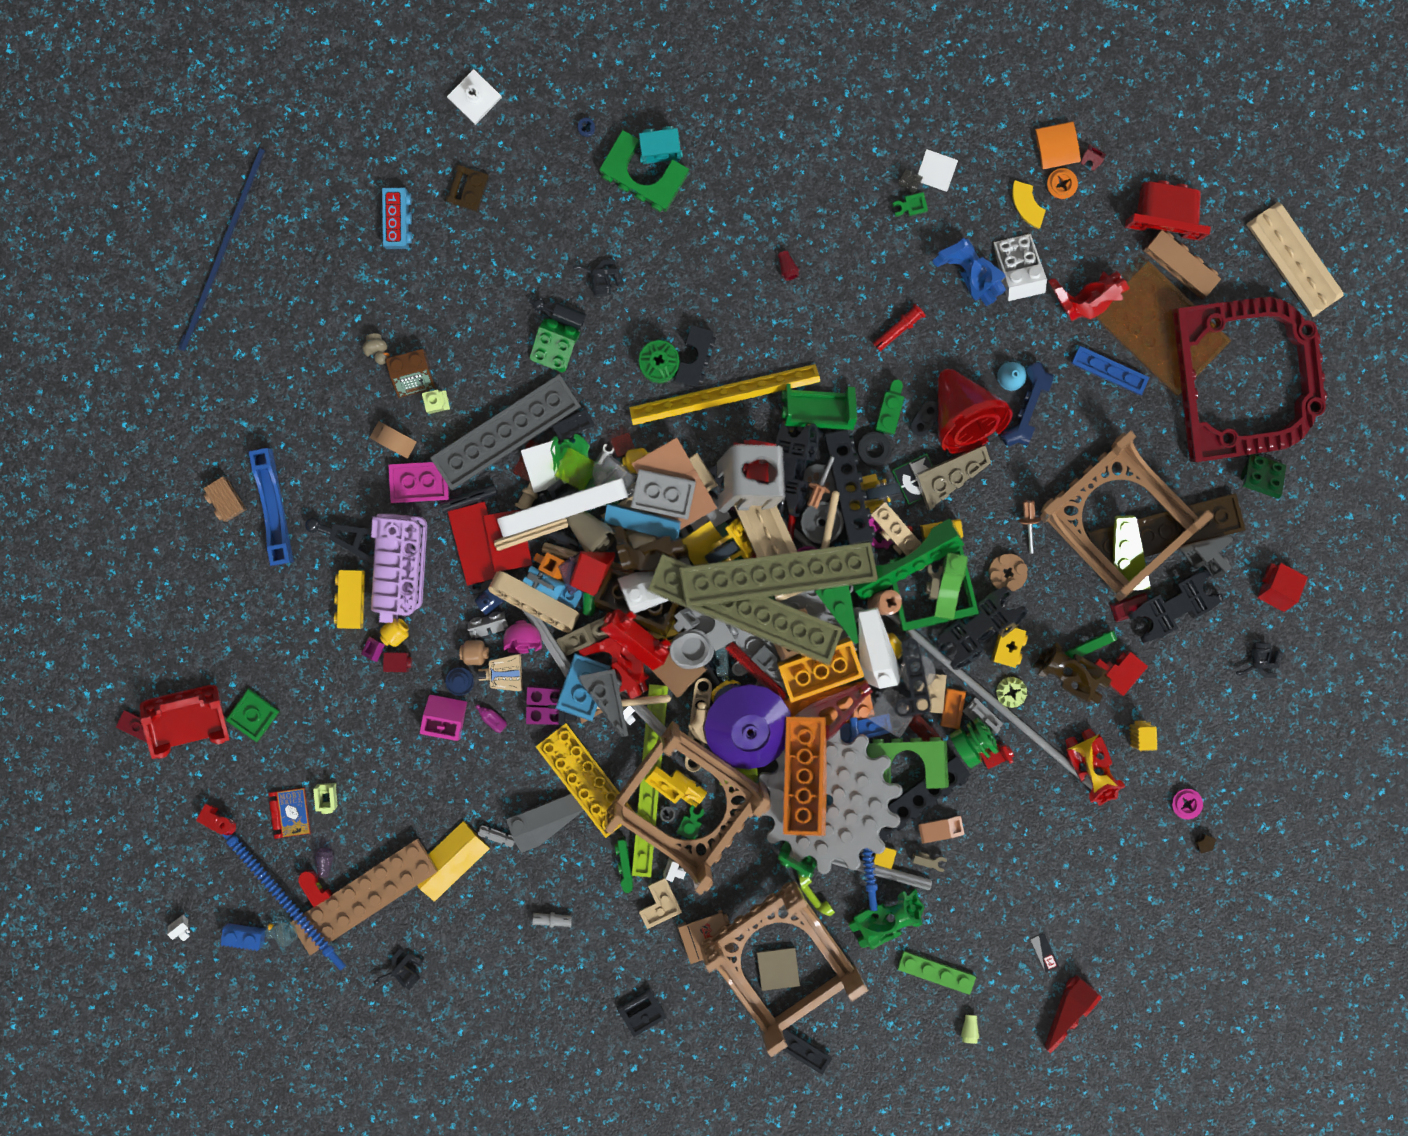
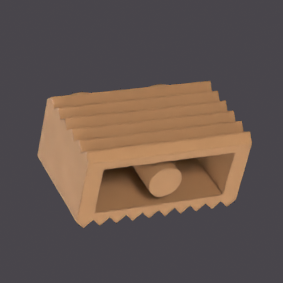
M221 477L203 488L206 492L204 497L209 504L213 503L216 508L214 513L219 520L228 522L247 510L227 477Z

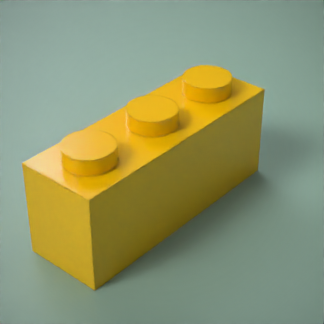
M339 570V574H336L335 584L338 585V593H335V605H338V608L334 614V623L337 624V628L361 629L363 628L365 571Z

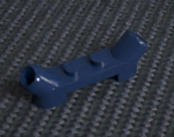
M1040 362L1026 367V373L1032 387L1031 390L1026 391L1024 396L1026 403L1024 408L1021 407L1018 412V424L1002 431L1001 437L1006 446L1010 447L1017 443L1028 446L1035 427L1028 425L1040 392H1049L1054 379V375L1045 372Z

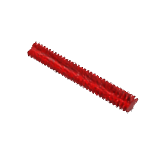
M734 642L726 646L725 650L727 652L730 651V655L732 657L735 656V660L738 659L740 661L739 664L741 663V665L745 666L744 669H749V674L752 672L754 674L753 677H757L759 679L758 682L760 681V683L764 684L763 687H768V689L779 695L782 699L785 698L787 693L740 650Z

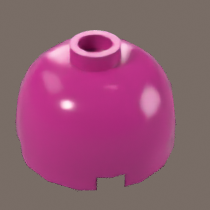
M516 621V624L506 629L503 648L504 650L508 648L509 653L516 654L529 653L528 649L533 648L534 652L542 648L541 634L534 625L527 623V621Z

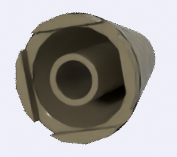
M587 511L566 518L568 525L585 552H605L616 540L613 537L616 535L615 529Z

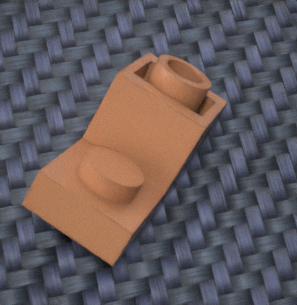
M961 816L918 824L922 843L965 835Z

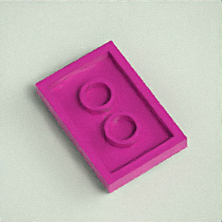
M433 462L389 465L391 503L449 500L448 484Z

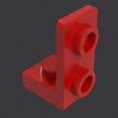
M997 742L999 752L994 754L988 748L991 753L990 758H987L981 752L980 755L986 768L990 769L1005 761L1009 764L1013 763L1012 757H1014L1010 746Z

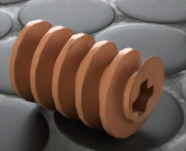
M893 590L879 591L868 598L867 601L868 608L878 607L880 615L894 614L898 612L902 604L900 595Z

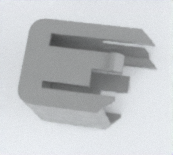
M735 445L730 447L718 460L717 477L720 478L724 474V490L718 495L720 512L726 513L739 499L744 500L736 507L737 510H749L750 506H762L761 510L774 508L785 498L782 447ZM754 460H760L759 464L768 463L769 484L762 485L756 481L746 479L741 471L742 465L751 463Z

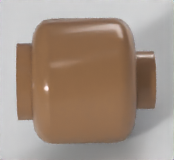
M467 640L464 642V645L460 646V660H463L466 665H482L485 659L489 657V648L485 647L484 642L481 640Z

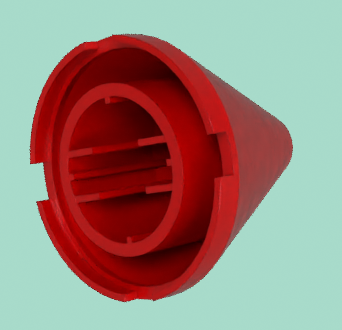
M945 369L940 373L938 377V439L944 451L948 449L949 453L953 454L967 452L989 442L988 436L995 431L999 435L1008 426L1012 418V410L1007 402L953 369Z

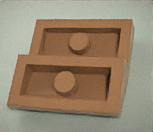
M669 653L664 665L652 671L676 697H680L692 683H695L702 676L707 668L703 666L696 669H683L675 664Z

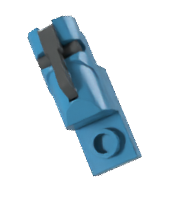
M533 566L529 568V573L524 578L523 583L573 609L576 608L583 595L581 590L553 578Z

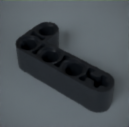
M907 639L902 644V652L911 698L901 699L895 703V713L901 718L925 715L932 709L921 647L916 640ZM909 644H913L916 647L913 649L915 657L919 655V658H912L910 651L906 650V648H909ZM914 662L920 664V669L917 672L910 670V666ZM917 681L924 683V688L921 691L914 689V684ZM921 700L928 702V707L925 710L918 709V703ZM902 704L909 706V710L905 714L899 713V706Z

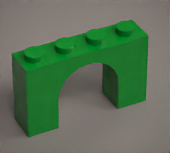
M622 130L599 169L600 174H602L601 178L609 183L614 181L619 184L618 188L626 193L631 191L635 194L634 197L641 202L648 201L656 211L661 212L663 210L667 212L687 178L689 169L672 159L658 182L652 185L636 183L628 174V164L637 150L640 141Z

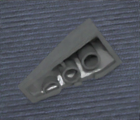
M568 794L508 816L506 821L511 835L522 853L539 847L584 810L572 794Z

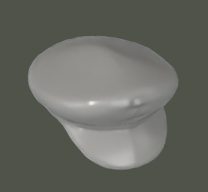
M690 629L677 634L673 638L670 645V655L677 666L683 669H696L709 663L713 657L714 648L708 640L706 632L699 629Z

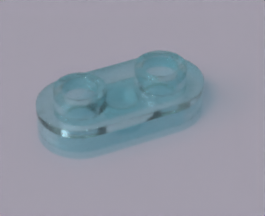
M726 647L716 651V659H720V665L716 666L717 677H721V681L729 680L728 652L725 650Z

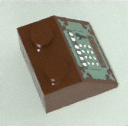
M420 349L385 359L398 398L436 388L425 350Z

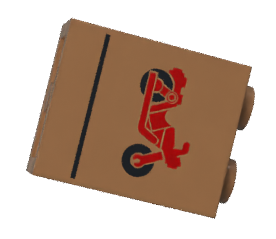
M719 910L718 914L686 924V922L678 924L690 964L703 960L700 945H702L701 943L706 938H712L718 934L717 932L722 927L730 925L728 915H723L722 910ZM734 943L726 944L725 949L727 951L734 950Z

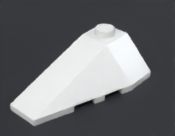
M655 571L635 572L618 579L631 612L637 613L669 601L647 591Z
M877 607L859 611V663L864 674V680H867L868 684L881 689L898 685L902 673Z

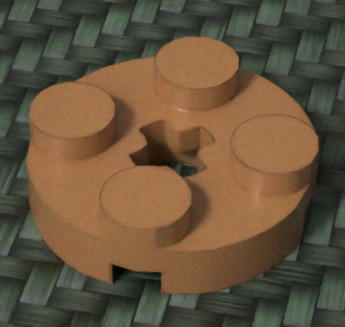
M1002 554L996 557L988 569L989 578L996 589L1009 587L1011 591H1016L1024 585L1027 579V566L1020 557L1014 554ZM1011 568L1012 577L1008 576L1005 578L1003 570Z

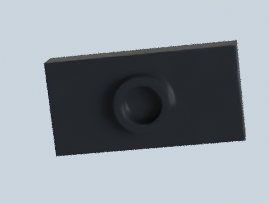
M584 409L553 425V428L560 442L563 443V440L571 439L574 437V434H580L594 427L595 424L588 410Z

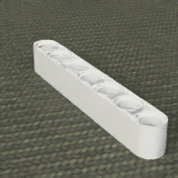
M619 478L500 517L497 521L502 536L507 537L626 498L628 494L623 479Z

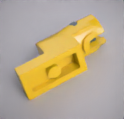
M656 766L645 779V782L674 804L682 798L688 804L697 807L698 803L702 802L708 792L690 776L682 774L677 769L669 776Z

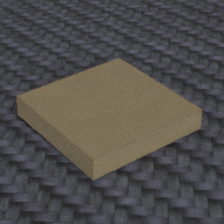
M795 947L757 951L762 991L800 986Z

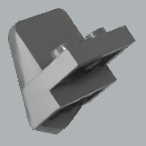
M1224 535L1180 546V550L1195 569L1203 566L1216 579L1232 568L1229 565L1228 559L1220 555L1219 552L1234 539L1229 535Z

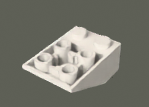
M1031 234L993 242L999 270L1005 273L1006 276L1002 283L1007 289L1005 293L1008 301L1046 293L1047 278Z

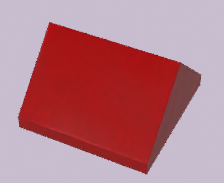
M580 552L569 584L596 597L616 554L614 552Z

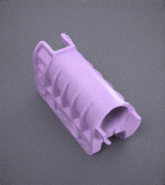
M377 514V517L373 516L371 538H375L371 610L380 613L379 622L392 623L393 618L398 619V615H410L422 605L427 540V522L423 517Z

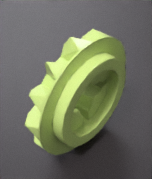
M1007 677L997 686V698L1006 707H1018L1024 703L1027 697V687L1022 680L1016 677ZM1010 686L1014 690H1019L1015 693L1014 698L1011 695H1004L1010 691Z

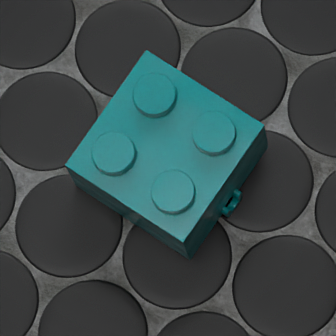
M672 126L663 127L660 131L646 129L643 130V133H639L642 153L640 155L641 163L650 164L672 161V159L681 160V157H683L682 150H680L678 128L673 129Z

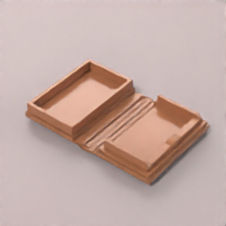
M678 438L673 439L632 463L637 474L639 469L696 481L688 519L661 514L662 517L681 521L680 529L717 509Z

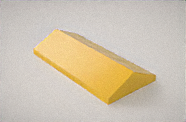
M463 821L428 854L438 872L417 885L418 888L433 901L437 900L490 847Z

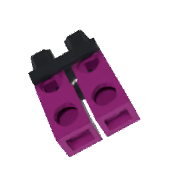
M533 685L527 687V705L529 706L526 708V724L565 725L567 722L576 721L577 716L555 709L562 688Z

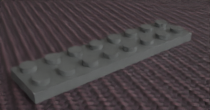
M559 374L430 459L450 489L454 490L581 406Z

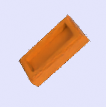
M946 688L940 726L954 729L960 728L966 696L965 691Z

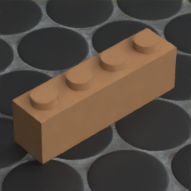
M1161 230L1143 250L1201 299L1207 297L1221 280L1218 277L1217 271L1206 267L1200 257L1189 253V249L1184 244L1177 243L1174 240V236L1168 231L1164 232Z

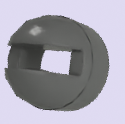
M663 807L659 812V817L664 822H671L675 818V811L671 807ZM664 810H666V812H667V814H668V816H669L668 819L666 818V816H665V814H664V812H663Z

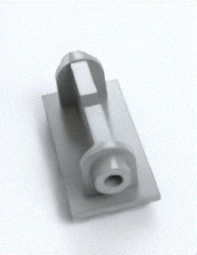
M493 612L489 616L483 618L475 617L468 622V631L471 638L489 635L487 628H491L493 634L504 631L508 627L507 620H505V612Z
M976 697L963 710L972 721L979 717L993 734H997L1003 725Z

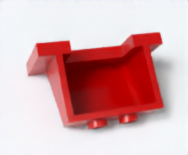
M1162 180L1158 182H1144L1142 184L1137 214L1134 213L1125 223V228L1144 231L1147 228L1170 231L1181 233V238L1198 241L1208 236L1211 229L1210 226L1199 225L1201 191L1188 188V185L1185 184L1169 185L1168 181Z

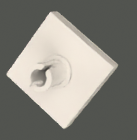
M474 69L447 96L475 125L502 98Z

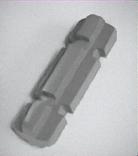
M481 825L478 831V835L481 837H488L489 840L500 844L505 843L509 847L514 845L515 841L510 834L507 836L504 832L493 828L490 830L488 829L489 827Z

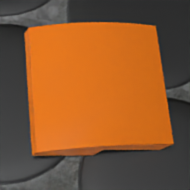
M1073 121L1035 129L1042 169L1081 162Z

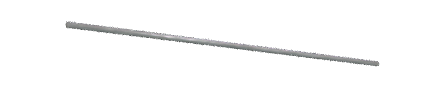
M782 517L787 528L788 522ZM795 528L794 538L804 546L818 548ZM896 613L886 615L900 627L899 618ZM915 629L905 631L1079 779L1068 759L962 669L953 670L950 666L951 660ZM1087 776L1082 782L1092 790V783Z

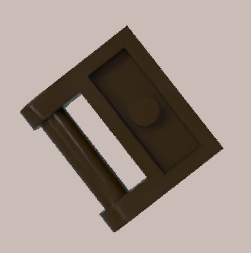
M456 164L454 169L456 171L445 202L478 213L489 175ZM463 174L468 175L461 200L456 199Z

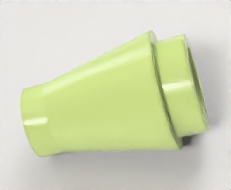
M965 1015L960 1036L964 1043H977L978 1039H980L976 1015Z

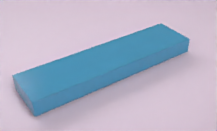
M611 503L607 504L604 523L621 526L657 537L670 536L672 540L678 539L681 521Z

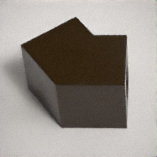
M1202 834L1201 839L1195 840L1198 852L1202 854L1212 851L1217 839Z

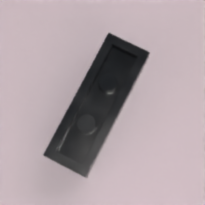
M787 1028L784 1029L782 1032L787 1047L783 1051L823 1075L832 1060V1056Z

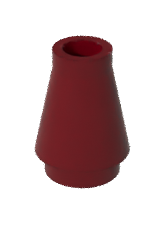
M780 252L778 258L781 277H784L785 281L797 278L799 276V268L789 252Z

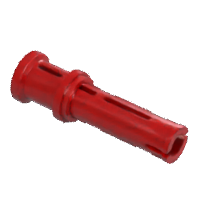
M913 304V308L905 315L902 314L896 324L876 341L872 342L873 345L876 347L882 342L877 347V350L881 352L907 328L912 329L914 323L920 318H925L926 315L917 304Z

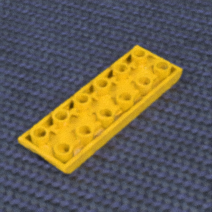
M565 724L539 743L536 748L602 835L607 838L610 833L605 830V812L617 797L619 791L569 726ZM626 802V803H625V806H627L629 809L632 810V808H631V807L629 806V804Z

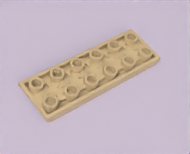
M1275 203L1246 224L1311 318L1344 296L1341 288L1281 203Z
M739 499L733 505L757 558L797 552L777 506L761 510L762 506H750L749 510H737L736 507L744 499ZM802 592L776 595L774 597L777 602H781Z

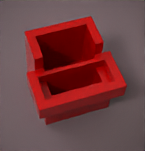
M1271 563L1268 565L1262 580L1265 584L1262 585L1257 598L1285 612L1299 602L1308 577L1282 563L1278 565Z

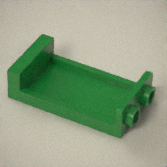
M786 384L785 390L781 392V402H784L781 416L785 418V426L804 427L807 423H814L817 428L854 430L857 421L855 387H847L846 393L791 390V384Z

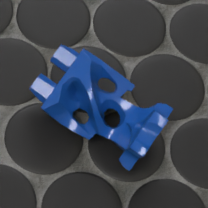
M963 238L957 244L940 251L939 255L932 261L936 267L946 263L961 265L965 269L961 276L975 301L981 299L985 306L994 303L997 300L996 297L1007 290L1002 283V280L1006 277L1005 273L983 257L979 258L969 239Z

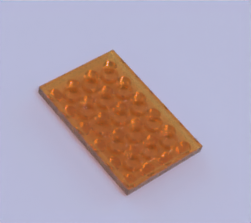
M1147 261L1127 282L1130 289L1121 294L1123 300H1113L1109 307L1095 318L1176 396H1179L1182 391L1172 309L1195 305L1150 261ZM1210 321V326L1214 328L1216 325ZM1222 331L1207 333L1198 345L1190 346L1192 366L1196 372V377L1231 341Z

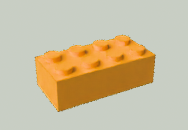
M850 637L838 641L830 665L823 664L801 654L785 661L777 662L791 703L864 677Z

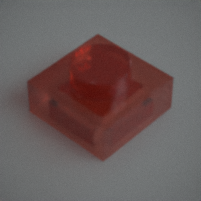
M629 432L611 439L617 457L626 455L628 450L635 449Z

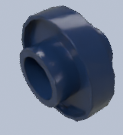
M454 668L446 676V687L454 695H466L474 686L473 674L466 668Z

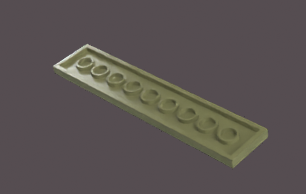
M871 542L679 569L686 608L876 582L878 580Z
M662 554L647 591L685 607L679 569L692 566ZM767 597L689 608L826 665L831 663L843 628Z

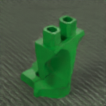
M916 889L907 894L904 891L901 892L897 897L898 902L895 905L885 907L881 903L877 905V911H870V908L857 913L849 923V927L853 932L860 930L863 934L858 938L861 948L870 947L871 950L875 949L883 943L900 936L902 932L899 929L906 926L919 927L922 925L921 915L925 907L919 900ZM877 913L879 917L874 918L872 914ZM889 914L894 916L893 922L887 920Z

